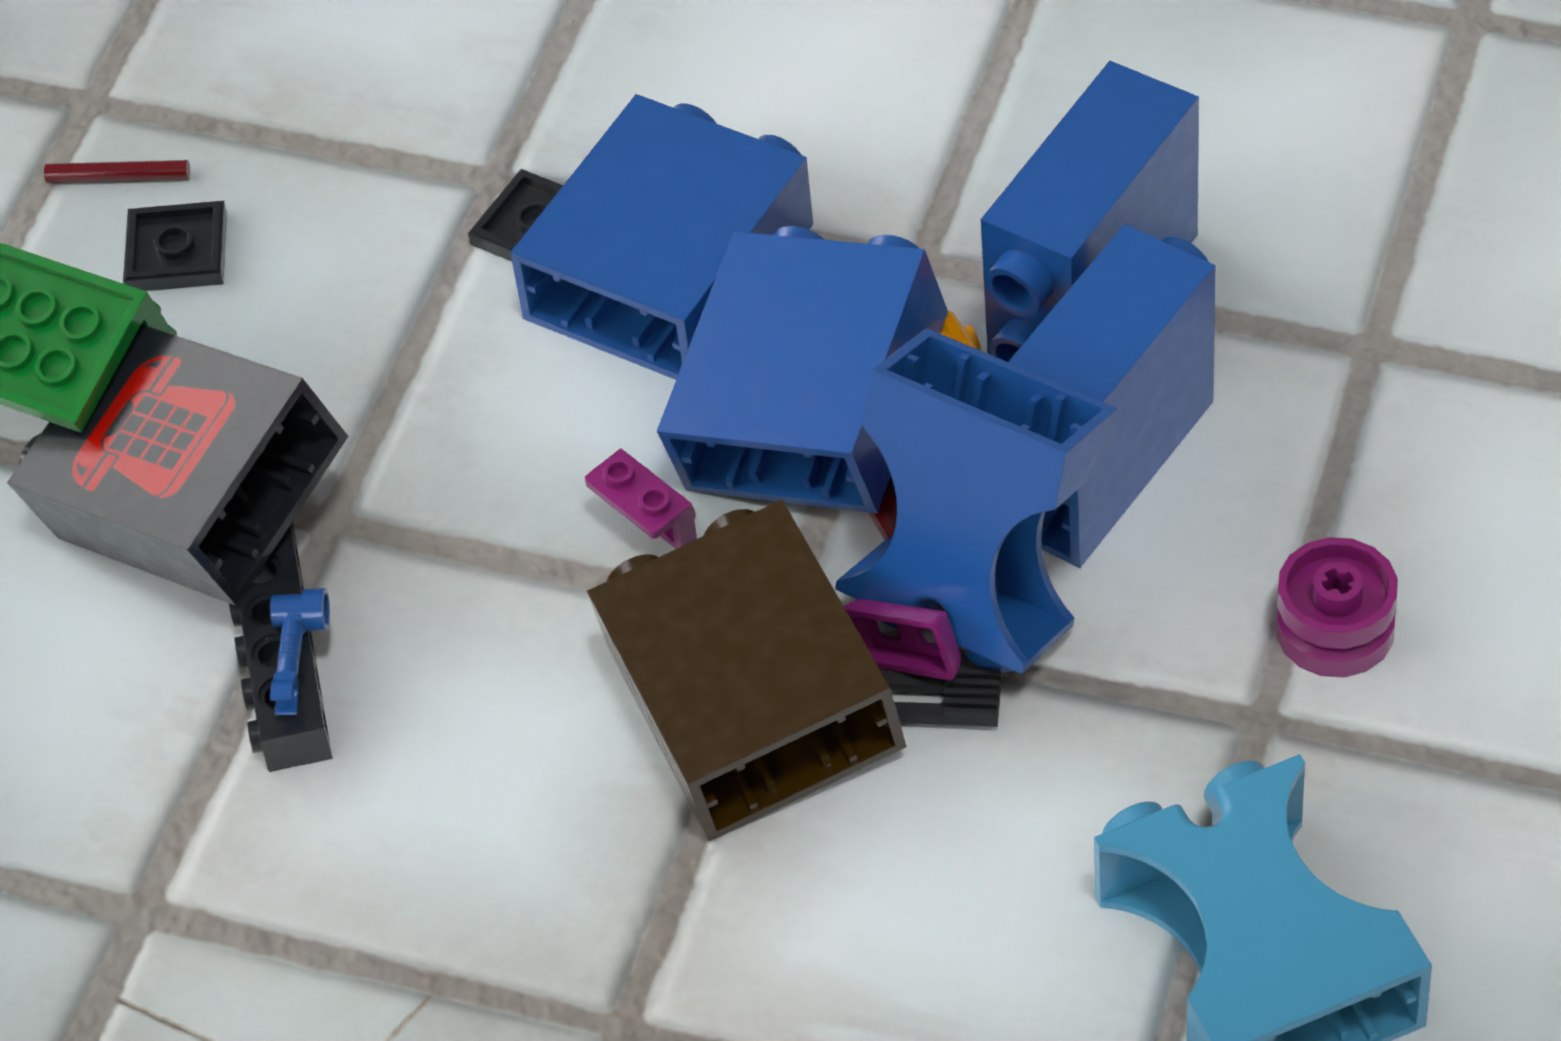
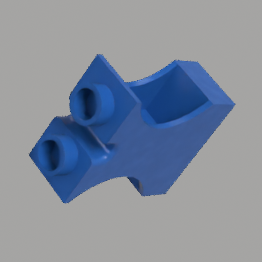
M925 328L871 370L862 427L879 448L892 476L897 499V519L894 535L889 536L836 581L835 590L855 599H869L933 610L937 609V604L939 603L948 614L958 645L964 648L966 657L972 663L983 669L1001 670V672L1016 671L1023 674L1073 627L1075 619L1059 598L1046 570L1041 542L1045 512L1059 507L1107 464L1118 408ZM881 621L890 627L897 628L896 623Z

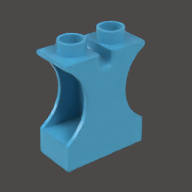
M1300 754L1266 768L1257 761H1243L1219 772L1208 783L1203 795L1205 802L1212 812V826L1202 827L1194 824L1179 804L1162 809L1161 805L1156 802H1141L1117 813L1105 825L1102 834L1094 837L1095 899L1100 908L1129 912L1162 927L1184 946L1200 972V977L1195 987L1187 997L1186 1041H1392L1426 1027L1432 964L1399 911L1367 906L1335 892L1321 882L1306 867L1293 846L1292 841L1302 827L1305 761Z

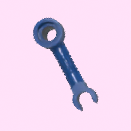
M327 588L303 589L302 594L272 595L270 616L272 626L282 627L277 672L274 674L270 691V700L276 701L275 715H297L299 706L298 672L302 636L305 634V631H327L329 629L330 600Z

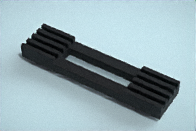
M959 668L954 680L880 670L891 692L941 693L945 696L943 703L894 702L900 723L998 727L1002 685L1001 670Z

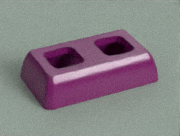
M857 599L844 605L845 610L879 669L954 680L961 663V652L947 612L869 599ZM876 620L896 623L901 637L883 634L879 630ZM920 627L931 629L937 643L927 641L923 637Z

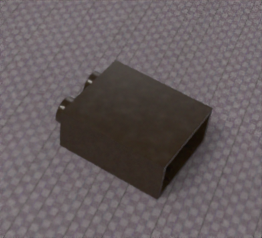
M782 499L756 512L750 509L730 511L713 521L702 537L660 557L650 554L632 557L618 565L610 573L606 582L587 590L608 649L708 841L716 839L907 747L892 692L887 681Z

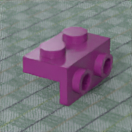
M622 448L585 476L586 487L650 538L657 539L661 537L675 549L697 539L694 520L696 513L692 503Z

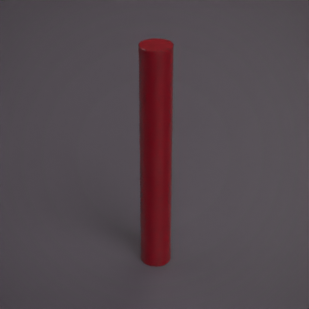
M189 160L45 164L44 178L46 183L189 179L190 163Z

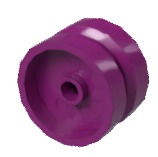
M1327 537L1306 543L1290 554L1279 571L1276 636L1284 654L1299 668L1325 677L1345 678L1364 673L1384 660L1394 643L1398 578L1390 561L1373 546L1352 538Z

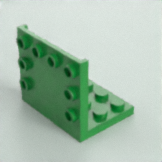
M0 243V405L82 433L141 324L175 336L177 332L168 325L161 314V307L152 300L147 291Z

